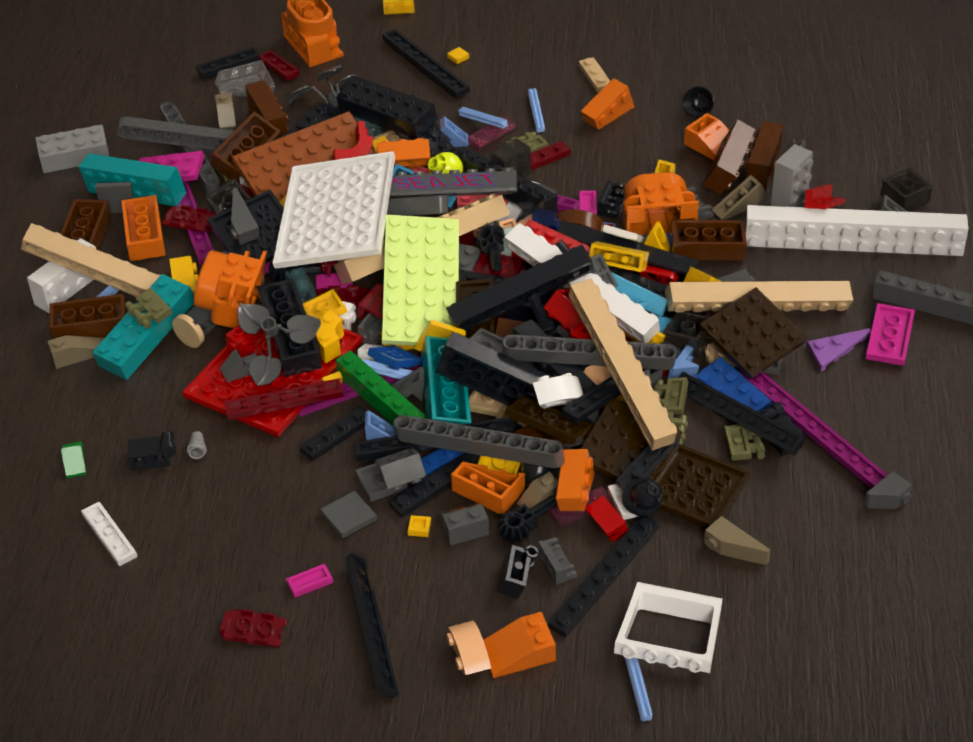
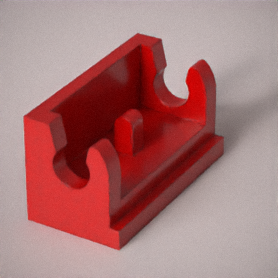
M604 495L585 507L586 512L595 520L606 536L610 537L609 540L611 542L623 537L628 531L625 520Z

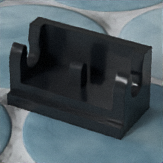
M611 180L607 181L598 200V215L617 218L624 201L623 192L617 191V188L624 189V185L611 182Z

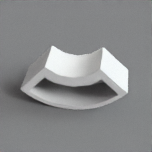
M571 373L553 378L543 376L533 383L539 405L543 409L558 405L567 406L583 395L578 377L572 376Z

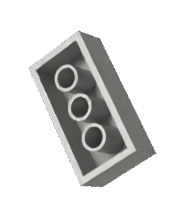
M94 125L87 128L35 137L43 173L78 167L88 153L109 156L103 125Z
M794 144L775 162L771 206L805 208L806 190L810 189L809 182L812 174H810L813 165L812 151Z

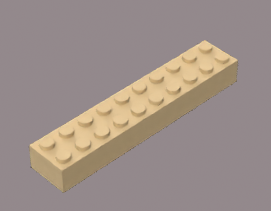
M494 193L437 218L459 219L460 236L482 227L486 223H491L510 215L503 196H495ZM385 240L382 242L381 254L338 260L339 263L334 264L342 285L384 268Z

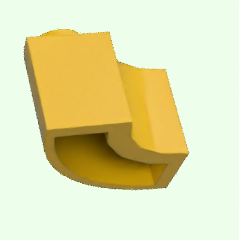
M331 310L320 319L321 325L316 333L320 356L325 363L341 355L339 340L344 336L343 321Z

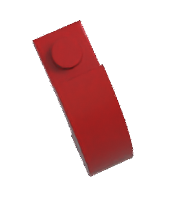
M365 121L357 122L355 128L356 146L350 149H334L331 161L369 155L373 144V136H368V128H365Z

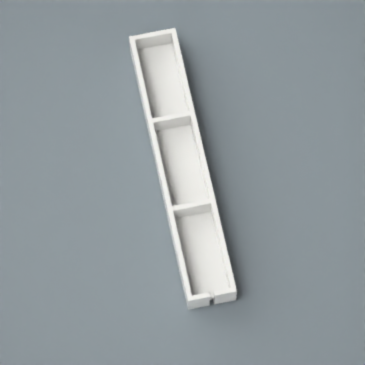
M747 205L745 234L747 247L963 256L969 228L967 214Z

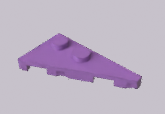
M868 328L807 342V348L820 371H824L826 365L832 361L835 363L840 357L853 350L854 345L858 342L863 343L867 340L871 330Z

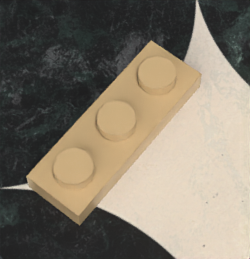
M594 57L579 61V67L596 92H600L610 82L609 78Z

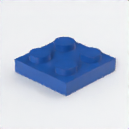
M395 345L369 348L367 354L374 358V361L385 363L390 369L399 370L401 367L412 368V366H418L421 364L422 359Z

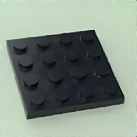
M271 190L244 201L259 227V238L239 245L236 239L233 240L230 234V229H232V207L207 219L208 224L228 254L235 253L244 256L247 250L250 251L249 257L260 260L263 251H267L265 261L267 263L273 260L270 247L277 245L284 208Z

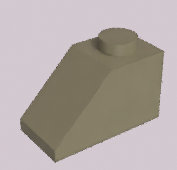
M232 93L215 95L220 129L236 128Z
M550 472L533 480L517 502V507L519 508L525 504L531 509L550 496L556 498L559 481Z

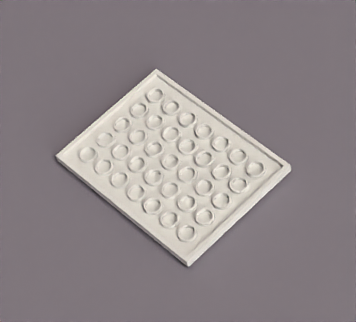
M394 151L293 166L273 259L274 268H286L381 254L395 163Z

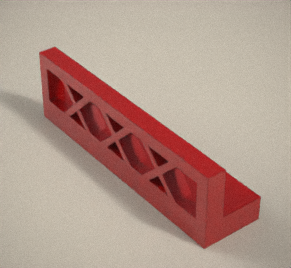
M824 184L806 190L805 208L829 209L845 203V198L832 197V184Z

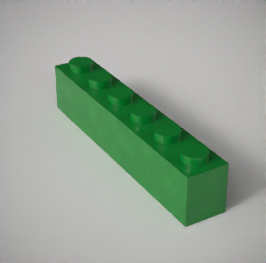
M351 350L336 359V371L341 372L343 381L391 424L394 425V420L402 415L426 419V415Z

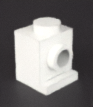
M342 301L348 312L339 317L343 321V328L351 331V324L355 322L357 316L355 312L356 307L352 303Z

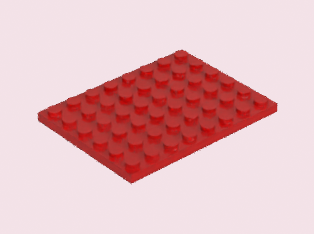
M343 328L344 336L339 340L341 355L328 363L321 359L322 368L287 377L284 376L281 369L280 375L273 382L263 386L256 385L251 375L228 383L226 382L220 367L231 353L228 351L227 346H225L182 392L183 397L227 416L224 401L322 382L323 377L337 372L336 359L350 350L354 352L363 342V336ZM260 329L258 333L253 334L255 350L248 355L256 353L257 356L264 355L268 357L267 339L263 330ZM270 338L271 358H278L272 338ZM307 405L242 417L236 420L279 437Z

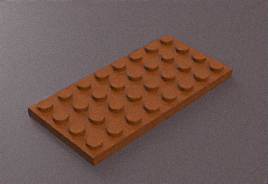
M346 112L232 157V162L254 196L271 190L277 200L281 201L287 195L293 166L331 161L334 149H350L356 146L355 128L357 122L350 112ZM373 147L371 148L369 155L377 154Z

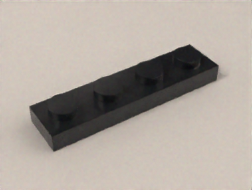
M251 47L196 65V70L202 79L209 78L219 73H225L226 71L259 61L258 56L261 54L255 47Z
M360 406L300 445V452L312 462L364 428L366 410Z
M676 436L673 444L653 451L648 445L618 477L615 485L624 490L631 481L638 478H648L679 444L680 439Z

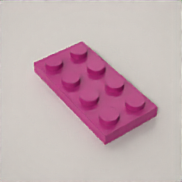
M202 151L144 157L140 158L139 161L177 167L183 182L198 179L205 155Z
M877 303L866 359L904 366L915 313L914 309Z

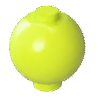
M451 152L439 153L428 162L430 174H432V171H442V174H447L449 170H460V173H463L462 161Z

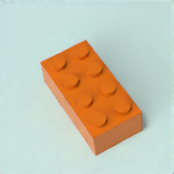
M157 196L121 200L130 261L166 256Z

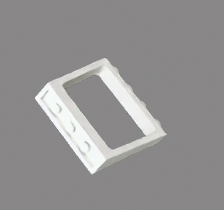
M637 582L615 641L614 654L623 655L627 659H643L648 663H663L671 668H687L694 673L699 671L710 673L720 620L722 598ZM641 609L711 624L707 652L705 654L627 639L636 614Z

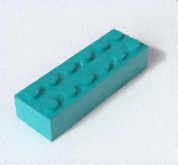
M88 153L78 166L90 193H97L96 183L131 182L134 198L156 195L158 204L178 206L186 194L178 168L174 166Z
M161 274L150 288L171 308L173 314L158 324L154 320L150 321L151 327L146 329L144 326H140L136 318L127 312L92 352L98 366L128 380L173 328V319L179 314H185L194 304V295L190 286Z
M426 336L421 350L422 367L424 368L426 419L460 425L471 423L468 387L435 373L448 339Z

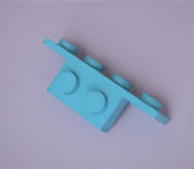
M612 273L618 284L615 289L619 293L626 294L632 302L640 304L644 310L660 317L664 315L668 301L666 298Z

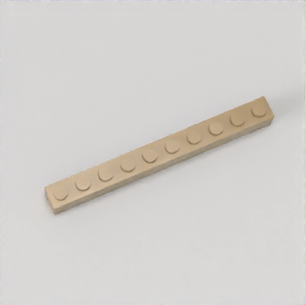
M592 278L570 285L569 298L651 450L673 444L677 428L674 423L670 422L667 409L662 407L659 402V395L656 391H653L649 377L643 373L641 362L636 360L632 346L626 342L624 331L619 329L615 315L610 313L608 303L605 299L603 300L599 286L594 284Z
M849 281L670 282L665 291L666 299L668 300V311H675L677 313L684 311L719 312L755 287L779 310L786 312L792 310L844 311L853 302Z

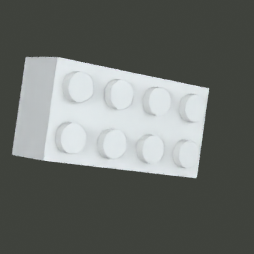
M81 238L77 240L81 244L91 246L96 249V246L86 242ZM50 261L27 277L34 305L50 313L49 303L68 300L94 280Z

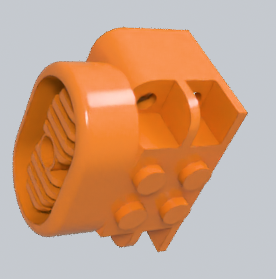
M325 0L287 1V11L281 13L283 36L309 67L344 56V53L338 47L340 38L337 36V25L333 19L332 9Z
M675 173L641 174L629 180L624 187L623 228L625 231L639 235H649L655 223L660 221L664 233H670L671 220H698L699 201H696L693 192L687 191L684 179Z
M214 250L209 251L197 279L194 292L195 307L210 310L211 321L215 324L230 328L240 325L238 320L239 304H255L258 297L257 286H262L267 251H263L260 260L249 257L250 251L247 250L244 256L235 253L226 254Z

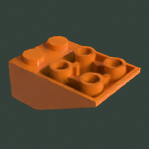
M706 113L685 128L684 145L714 160L721 142L729 130L719 119Z

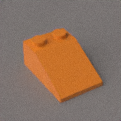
M542 612L520 617L483 640L493 678L556 661V644Z

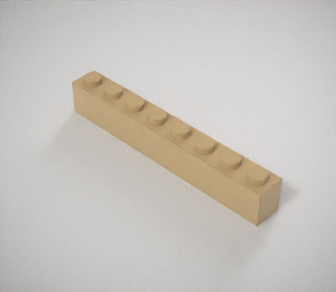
M33 223L30 224L22 240L21 250L136 297L147 291L160 276L149 272L145 268L132 265L128 261L120 260L111 254L103 253L94 247L86 246L77 240L69 239L60 233L52 232L43 226Z

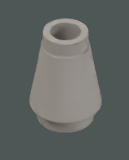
M196 431L191 435L187 453L193 459H200L206 454L207 448L203 434Z

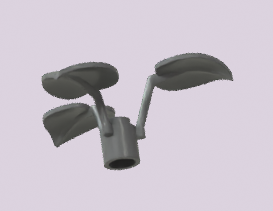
M342 66L325 70L319 73L316 79L317 81L327 79L331 92L327 95L328 98L322 95L314 86L309 87L307 85L293 91L289 96L288 104L290 105L295 99L314 90L326 104L339 109L336 95L340 92L339 89L346 87L357 75L351 74L332 86L330 77L340 73Z
M239 304L238 320L242 330L253 335L262 329L267 339L268 357L259 355L251 361L249 366L250 375L256 385L270 384L281 373L282 365L278 358H271L270 338L276 336L278 331L282 330L285 333H290V339L297 344L308 343L315 337L321 325L319 319L308 315H296L287 321L288 329H285L281 324H277L274 318L270 317L269 311L264 306Z

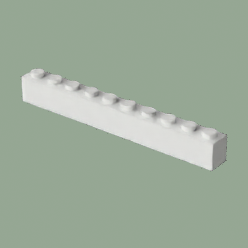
M518 223L504 237L507 248L534 267L539 263L552 259L556 255L563 254L557 246L549 244L543 236L536 235L530 227L523 226L521 223ZM589 273L562 286L565 289L570 288L572 284L592 278L594 284L599 286L603 300L607 301L610 313L615 315L618 327L641 343H648L660 331L659 319L653 313L649 314L640 304L632 302L626 294L619 293L613 285L602 281L597 274Z

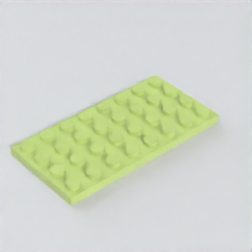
M386 215L382 344L415 346L430 320L453 326L446 308L456 302V282L459 281V219Z

